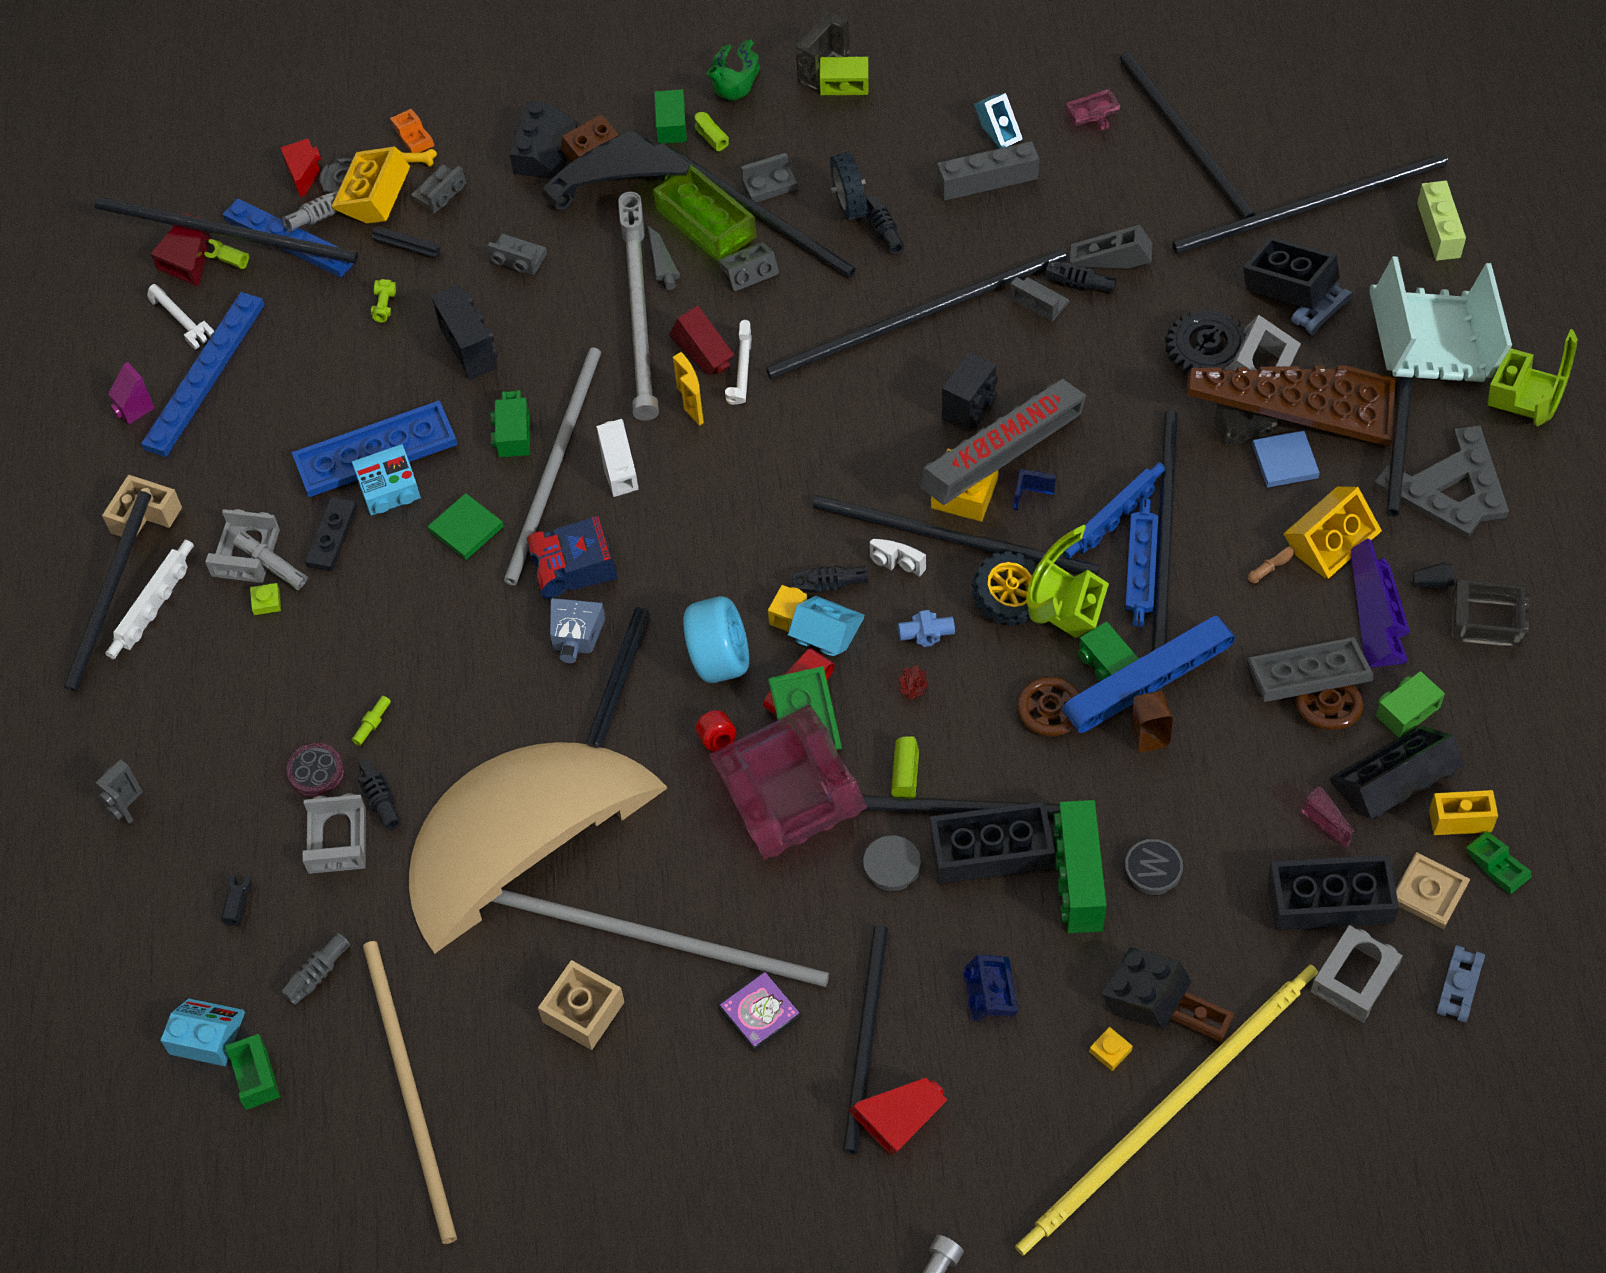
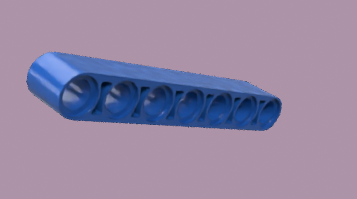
M1213 616L1071 698L1063 706L1062 712L1079 733L1086 732L1134 704L1135 696L1155 692L1225 651L1234 643L1236 637L1218 616Z

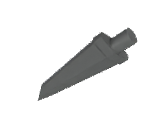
M648 226L656 280L664 281L668 290H673L676 287L674 280L680 278V273L660 234Z

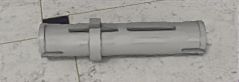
M241 531L234 539V546L243 550L251 558L260 559L262 565L285 580L296 590H300L306 583L308 576L274 554L265 543L256 541L245 531Z

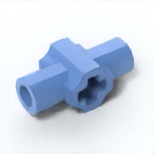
M929 610L920 611L912 617V621L898 623L900 641L916 639L917 644L923 647L933 646L936 642L940 641V636L955 634L953 616L936 618V613H932Z

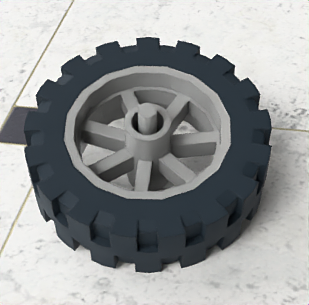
M850 151L831 156L830 172L834 188H831V191L836 194L844 217L849 221L866 216L867 200L863 185L866 182L865 179L861 180V174L858 171L854 156L851 155Z

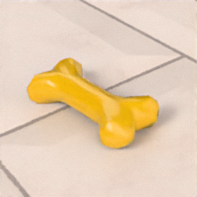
M397 149L407 163L422 162L429 167L433 165V159L437 156L436 151L433 149L422 153H403Z

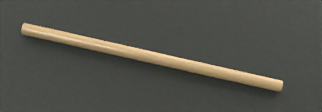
M370 941L363 945L365 957L440 1238L443 1244H449L457 1240L456 1232L378 944L376 941Z

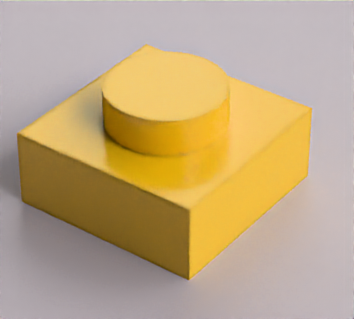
M1109 1027L1090 1047L1089 1052L1113 1071L1132 1051L1133 1046Z

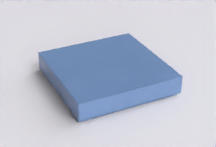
M1305 431L1253 440L1252 447L1267 488L1319 478L1320 472Z

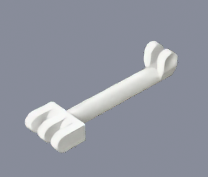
M153 284L149 287L147 296L150 302L155 305L159 301L189 331L184 334V337L193 349L196 350L200 347L195 340L196 338L202 344L208 341L203 333H206L211 338L214 331L205 321L196 325L159 286Z
M748 320L740 322L737 387H729L725 390L726 402L731 405L746 402L749 350L751 349L752 340L750 322Z

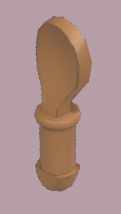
M1288 546L1272 559L1265 560L1262 565L1249 573L1248 581L1250 583H1258L1261 578L1274 571L1275 566L1287 563L1293 557L1294 548Z

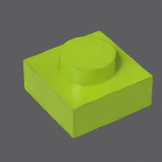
M277 583L250 587L254 615L281 611L280 591Z

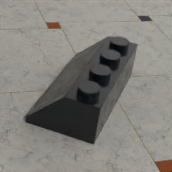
M1421 725L1330 777V780L1355 813L1375 819L1383 816L1385 811L1391 807L1407 802L1409 797L1417 792L1428 790L1433 783L1441 778L1452 776L1455 770L1464 766L1453 735Z

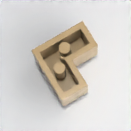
M128 475L102 515L110 533L122 536L139 491H145L151 494L152 497L138 533L146 521L170 528L182 509L175 489Z

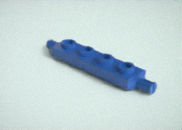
M1157 462L1150 470L1146 468L1085 525L1086 528L1082 540L1067 548L1062 553L1063 556L1071 558L1078 551L1084 554L1090 547L1095 548L1104 534L1108 531L1112 532L1125 515L1128 516L1133 513L1141 499H1147L1151 496L1155 489L1154 482L1165 471V466Z
M1145 498L1139 501V512L1132 513L1130 519L1125 610L1133 612L1132 624L1137 627L1138 618L1139 627L1144 626V613L1153 612L1158 515L1150 513V499H1146V507H1144Z

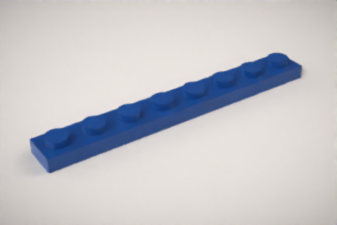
M240 292L141 443L144 450L167 457L265 306L262 298Z

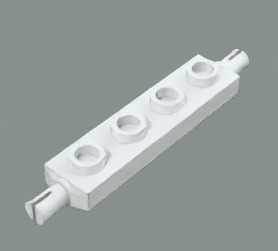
M184 540L177 551L174 549L170 551L114 631L113 643L105 652L109 658L116 659L122 648L130 650L135 642L140 640L144 629L156 617L162 603L170 597L172 589L178 580L184 577L188 568L185 562L186 556L194 547L192 542Z

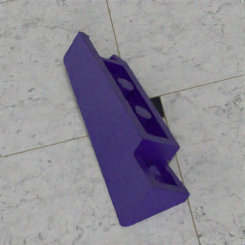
M1367 538L1351 549L1364 657L1370 668L1404 664L1408 659L1400 638L1410 633L1391 567L1385 558L1377 560L1372 545L1373 542Z

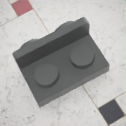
M786 153L741 167L742 184L748 197L755 202L798 190V184L789 167V159Z
M442 164L411 194L412 201L435 214L457 192L461 191L466 184L463 168L457 166L452 170Z
M503 233L496 244L489 242L487 245L491 262L531 275H535L547 255L546 247Z
M764 242L718 259L720 269L729 277L734 291L779 274L774 252Z

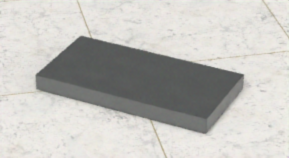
M1355 637L1247 658V666L1264 702L1373 681V672Z

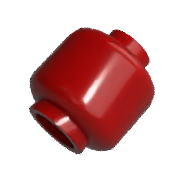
M713 710L702 715L697 721L696 734L706 749L712 752H719L728 749L735 741L736 728L727 714L720 710Z

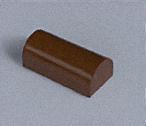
M1186 992L1170 1020L1219 1042H1223L1232 1023L1234 1013Z

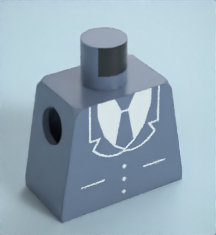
M551 599L550 636L553 649L561 651V661L574 663L577 653L592 652L605 622L603 603Z

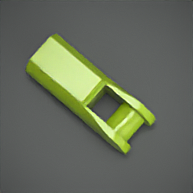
M698 112L695 115V130L716 151L725 149L729 145V137L714 123L707 113Z

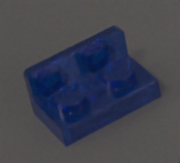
M975 956L964 968V980L967 983L969 994L968 1006L972 1012L973 1021H980L986 1015L1013 1017L1019 1011L1009 957Z

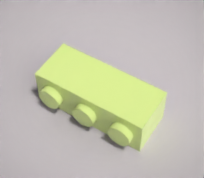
M1447 181L1422 183L1417 205L1435 260L1461 258L1466 236Z

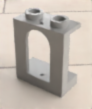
M1258 315L1246 325L1242 333L1246 334V337L1234 361L1225 370H1237L1238 367L1257 370L1253 365L1252 358L1258 345L1279 358L1275 367L1290 366L1301 343Z
M223 509L222 513L226 524L216 553H208L205 561L211 577L263 583L267 568L262 565L260 559L232 556L235 548L233 541L241 531L254 530L262 535L261 543L268 545V549L273 552L280 531L275 516L265 512L252 513L240 509Z
M348 793L339 797L327 798L325 796H317L313 799L304 800L307 810V850L303 851V863L308 874L365 869L366 807L361 795ZM336 814L347 816L351 822V846L323 849V827L326 820Z
M1349 925L1316 976L1311 993L1364 1023L1370 1014L1373 1004L1394 970L1398 969L1403 955L1399 954L1391 945L1382 944L1371 938L1366 931L1355 929ZM1353 948L1380 962L1361 994L1334 979Z

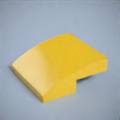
M680 352L673 356L677 389L682 393L684 410L700 426L704 422L698 378L688 359Z

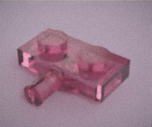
M1109 88L1066 103L1065 110L1075 126L1095 120L1100 129L1105 130L1110 127V123L1105 116L1119 112L1120 104Z

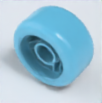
M718 596L690 604L684 612L683 627L688 653L698 676L707 683H718L745 674L749 667V648L743 622L734 603L727 597Z

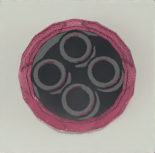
M310 743L300 747L292 754L287 763L286 773L290 784L297 792L306 796H319L338 785L343 777L344 766L340 754L332 746L325 743Z

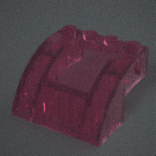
M811 705L709 754L736 811L763 859L778 856L784 849L794 844L804 843L810 836L820 831H827L836 823L846 818H853L860 811L868 808L855 778L839 757L827 728Z

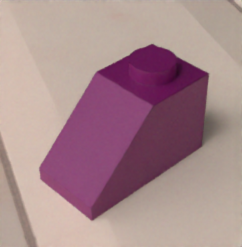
M128 362L123 364L109 392V397L113 403L110 405V408L118 419L122 417L128 424H131L153 410L154 405L142 377Z

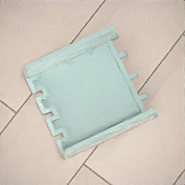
M1392 256L1378 284H1371L1369 291L1387 370H1392L1395 377L1412 378L1415 373L1416 378L1437 379L1440 376L1442 380L1462 381L1464 377L1465 381L1484 382L1486 377H1493L1512 346L1491 263L1485 264L1471 290L1463 291L1461 296H1451L1446 289H1442L1440 295L1425 294L1424 288H1417L1416 293L1406 292L1398 257Z

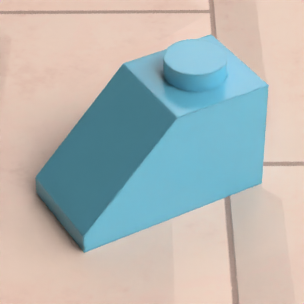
M1006 93L993 95L974 104L982 127L999 148L1007 147L1022 140Z

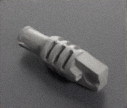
M338 191L311 200L301 205L298 211L282 218L284 227L288 228L287 230L291 232L302 225H313L338 212L332 207Z

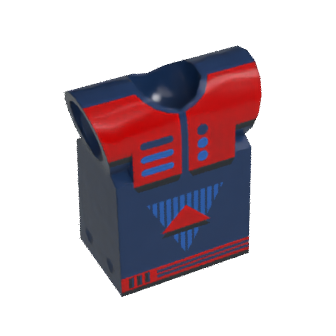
M600 515L554 529L552 533L535 532L527 537L531 559L538 566L536 579L541 596L545 599L555 598L563 594L567 589L574 590L618 579Z

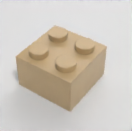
M571 960L539 1005L538 1010L543 1023L592 1050L624 1004L621 987Z

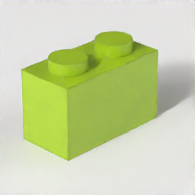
M820 57L821 95H868V57Z

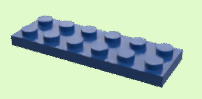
M439 400L294 451L292 455L308 497H312L357 481L352 461L403 444L408 461L411 462L458 444Z

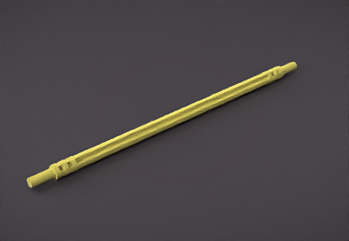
M1310 964L1292 982L1287 981L1035 1222L1036 1227L1015 1246L1016 1250L1024 1256L1044 1236H1050L1300 995V990L1318 974L1317 969Z

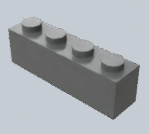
M1032 141L937 163V184L944 201L1036 180L1039 175V157Z

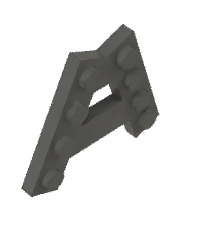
M1481 426L1454 429L1453 438L1458 450L1457 453L1414 476L1403 473L1401 503L1465 539L1470 537L1481 521L1507 518L1509 514V509ZM1390 464L1379 475L1373 488L1388 495ZM1467 478L1472 496L1457 502L1441 493V491Z

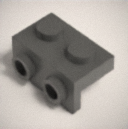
M120 759L114 766L109 767L105 771L104 775L96 782V785L101 792L99 794L100 799L108 806L106 810L118 821L122 818L130 824L133 818L127 807L143 791L129 765Z

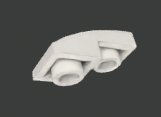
M872 539L869 542L870 558L879 566H885L892 571L899 564L905 571L913 572L919 577L926 570V554L910 546L882 539Z

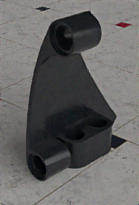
M633 130L602 143L570 163L544 186L542 195L556 209L564 210L569 207L575 197L577 186L639 176H655L658 180L664 181L677 175L686 176L690 169V164L663 143L654 144L640 132Z

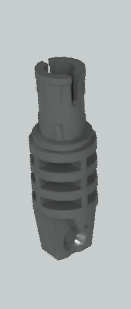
M336 933L325 947L320 951H314L311 954V958H308L305 961L306 963L299 967L300 970L294 972L289 979V983L282 990L285 998L296 1005L306 995L314 991L316 985L322 982L321 979H325L328 975L327 973L333 970V963L349 948L351 945L349 941L340 933Z

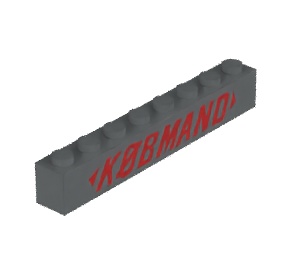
M1064 379L1055 384H1050L1043 392L1033 395L1026 403L1016 406L1009 414L999 417L993 424L987 428H982L970 439L963 440L959 446L951 451H946L942 457L933 463L929 462L922 470L920 488L941 504H947L1080 416L1086 395Z

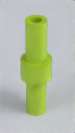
M381 696L372 711H368L361 720V727L352 738L354 744L361 746L371 730H375L381 722L380 717L391 703L390 699Z

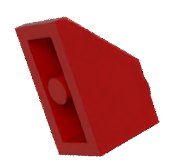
M309 139L281 147L285 164L300 197L305 196L320 172L318 161L321 160L317 147H312Z

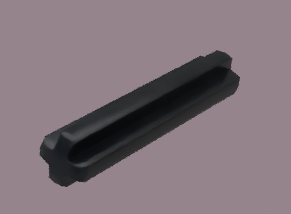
M379 226L372 230L371 237L375 241L432 258L440 255L441 246L439 244Z

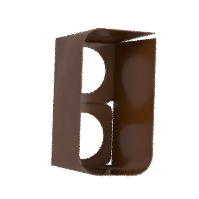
M1163 691L1135 696L1131 727L1138 753L1167 747L1171 742L1173 717Z

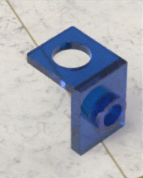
M1021 469L1015 492L1014 510L1019 508L1023 489L1054 494L1056 475Z

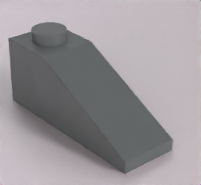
M1141 225L1071 244L1070 263H1072V266L1077 264L1079 267L1129 269L1150 263L1152 260V241Z

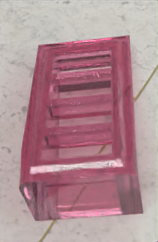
M1317 786L1305 798L1302 813L1343 847H1348L1354 833L1353 828L1321 786Z

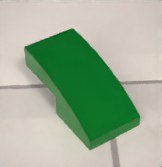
M1488 831L1466 847V851L1478 866L1510 895L1531 878V870L1510 856L1509 847Z

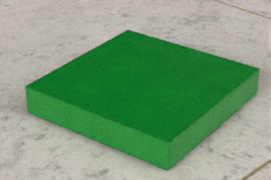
M465 493L428 526V530L459 556L467 560L504 526L499 518Z

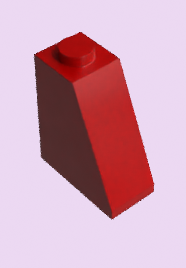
M923 1078L859 1101L848 1112L890 1155H893L931 1118L947 1099L943 1096L944 1091L939 1084L933 1080L929 1081L927 1078Z

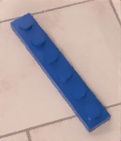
M238 198L223 213L224 220L235 226L337 247L300 228L290 232L287 230L288 228L284 227L281 219ZM283 249L340 278L353 265V263Z

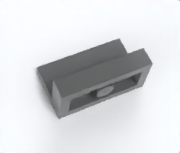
M1016 277L1011 283L1010 300L1050 322H1053L1069 303V299L1028 277L1024 281Z

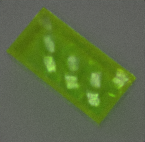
M692 164L686 176L674 175L653 189L657 211L717 262L718 259L731 255L757 237L754 216Z

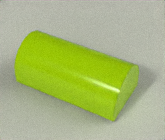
M914 736L901 737L895 741L891 794L894 797L916 798L919 748Z

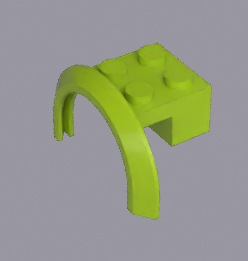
M1570 329L1565 340L1563 357L1557 376L1532 369L1533 354L1510 348L1490 384L1488 406L1534 418V426L1537 427L1550 420L1561 401L1573 365L1578 340L1574 331Z
M1085 525L1067 533L1054 543L1035 569L1027 590V606L1030 619L1038 624L1049 621L1075 638L1096 628L1109 583L1089 570L1074 577L1054 564L1067 548L1082 540L1086 528Z

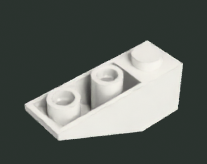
M623 420L608 421L596 426L604 472L613 497L639 490Z

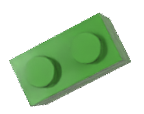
M1420 671L1413 677H1406L1399 684L1398 689L1392 693L1390 691L1386 692L1379 699L1376 717L1400 738L1441 707L1445 693Z

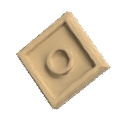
M1416 852L1396 888L1398 905L1412 914L1444 929L1470 879Z

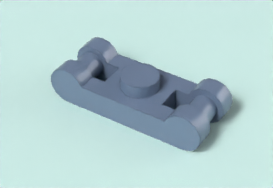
M1336 282L1313 310L1300 307L1293 314L1291 322L1297 326L1302 325L1306 328V332L1314 335L1325 321L1351 300L1353 293L1348 289H1341ZM1311 314L1314 318L1311 320L1307 315Z
M1455 945L1436 1014L1442 1016L1449 1014L1457 1017V1021L1466 1023L1485 954L1478 951L1474 954L1465 951V947ZM1460 962L1472 965L1471 970L1459 968ZM1450 999L1461 1002V1006L1451 1003Z

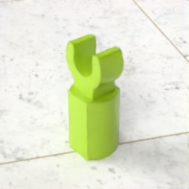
M209 239L208 242L215 246V250L213 253L205 252L204 255L206 257L219 259L240 269H244L247 266L249 260L248 253L223 245L220 241Z

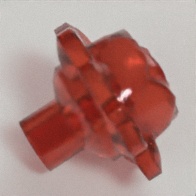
M917 665L910 669L904 668L902 671L903 675L898 679L901 685L900 692L904 695L907 694L908 699L923 696V689L928 687L926 671L920 670Z

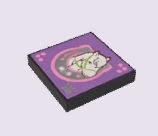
M766 971L718 1004L719 1010L754 1052L802 1018V1013Z

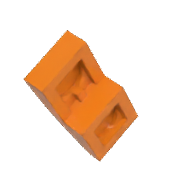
M412 109L390 118L396 132L411 153H420L434 146L432 137L423 128L420 118Z

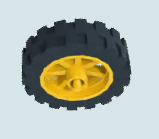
M1009 551L1003 554H993L990 559L986 558L972 580L971 587H973L971 595L972 599L975 598L976 608L978 610L981 609L983 611L982 615L987 619L990 617L996 624L1006 623V626H1013L1015 623L1021 625L1027 619L1030 620L1026 591L1036 567L1034 566L1035 562L1031 559L1023 558L1024 555L1017 553L1014 555ZM999 574H1007L1006 581ZM991 578H993L1000 586H991ZM1024 584L1026 591L1018 589V586ZM994 593H999L1000 599ZM1015 595L1023 597L1026 600L1023 603H1018ZM1010 599V601H1011L1012 604L1005 603V602H1003V601H1004V600L1007 601V600Z

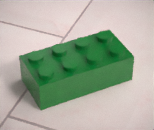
M1095 800L1060 802L1059 813H1054L1052 833L1053 843L1056 844L1057 852H1055L1056 870H1059L1058 895L1062 896V905H1060L1061 923H1067L1068 933L1103 932L1106 897Z

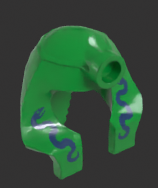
M752 39L743 41L737 50V55L743 61V69L740 72H736L726 66V57L733 48L732 45L723 46L714 56L712 67L707 71V76L712 79L713 91L721 98L728 101H736L742 99L750 92L760 70L758 54L751 50L754 44Z

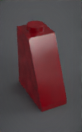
M174 225L151 252L156 269L197 287L200 284L206 256L204 253L208 251V241L211 239L210 233Z
M698 305L676 320L669 333L670 338L703 371L710 376L716 371L718 374H721L731 366L729 362L734 356L733 352Z

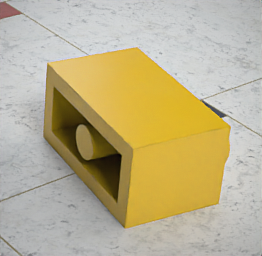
M1493 790L1435 793L1429 808L1433 835L1492 832L1498 818Z

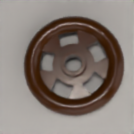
M1057 677L1038 678L1027 684L1021 691L1017 700L1018 715L1028 729L1039 735L1060 736L1066 734L1075 727L1062 712V708L1066 702L1080 694V692L1073 684ZM1053 688L1062 690L1064 692L1063 696L1060 697L1056 693H1051ZM1039 691L1043 696L1036 702L1031 696ZM1053 706L1055 709H1047L1046 707ZM1034 709H1037L1038 714L1041 716L1036 720L1029 713ZM1060 718L1061 724L1049 725L1048 720Z
M1353 685L1326 689L1317 697L1312 693L1298 695L1295 699L1296 708L1300 716L1309 724L1325 730H1339L1353 725L1359 720L1364 710L1362 695ZM1335 689H1338V690L1344 692L1345 694H1344L1343 696H1341V694H1340L1338 691H1336ZM1315 704L1317 711L1312 712L1308 705ZM1344 704L1352 705V710L1350 712L1344 711ZM1325 715H1337V719L1325 718Z

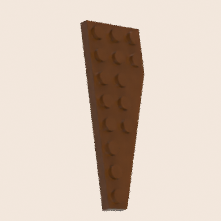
M1338 365L1335 369H1325L1324 366H1315L1313 369H1300L1299 366L1260 367L1259 370H1248L1247 367H1238L1237 370H1222L1221 367L1191 368L1188 373L1186 395L1385 446H1389L1393 440L1395 378L1346 365Z

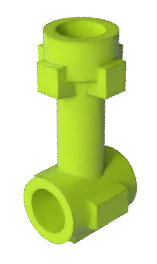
M385 279L375 280L374 295L379 296L377 306H372L371 315L375 321L385 322L388 316H390L391 308L387 307L388 298L395 297L396 282Z

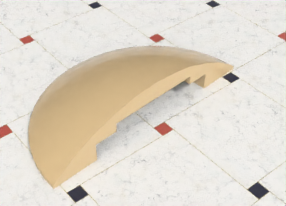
M555 742L518 748L496 756L468 772L453 784L432 808L420 829L411 856L409 869L411 906L417 925L433 953L435 954L482 920L479 909L503 893L501 888L592 823L598 826L615 813L621 820H624L665 791L667 786L656 775L627 756L609 749L594 748L580 743Z

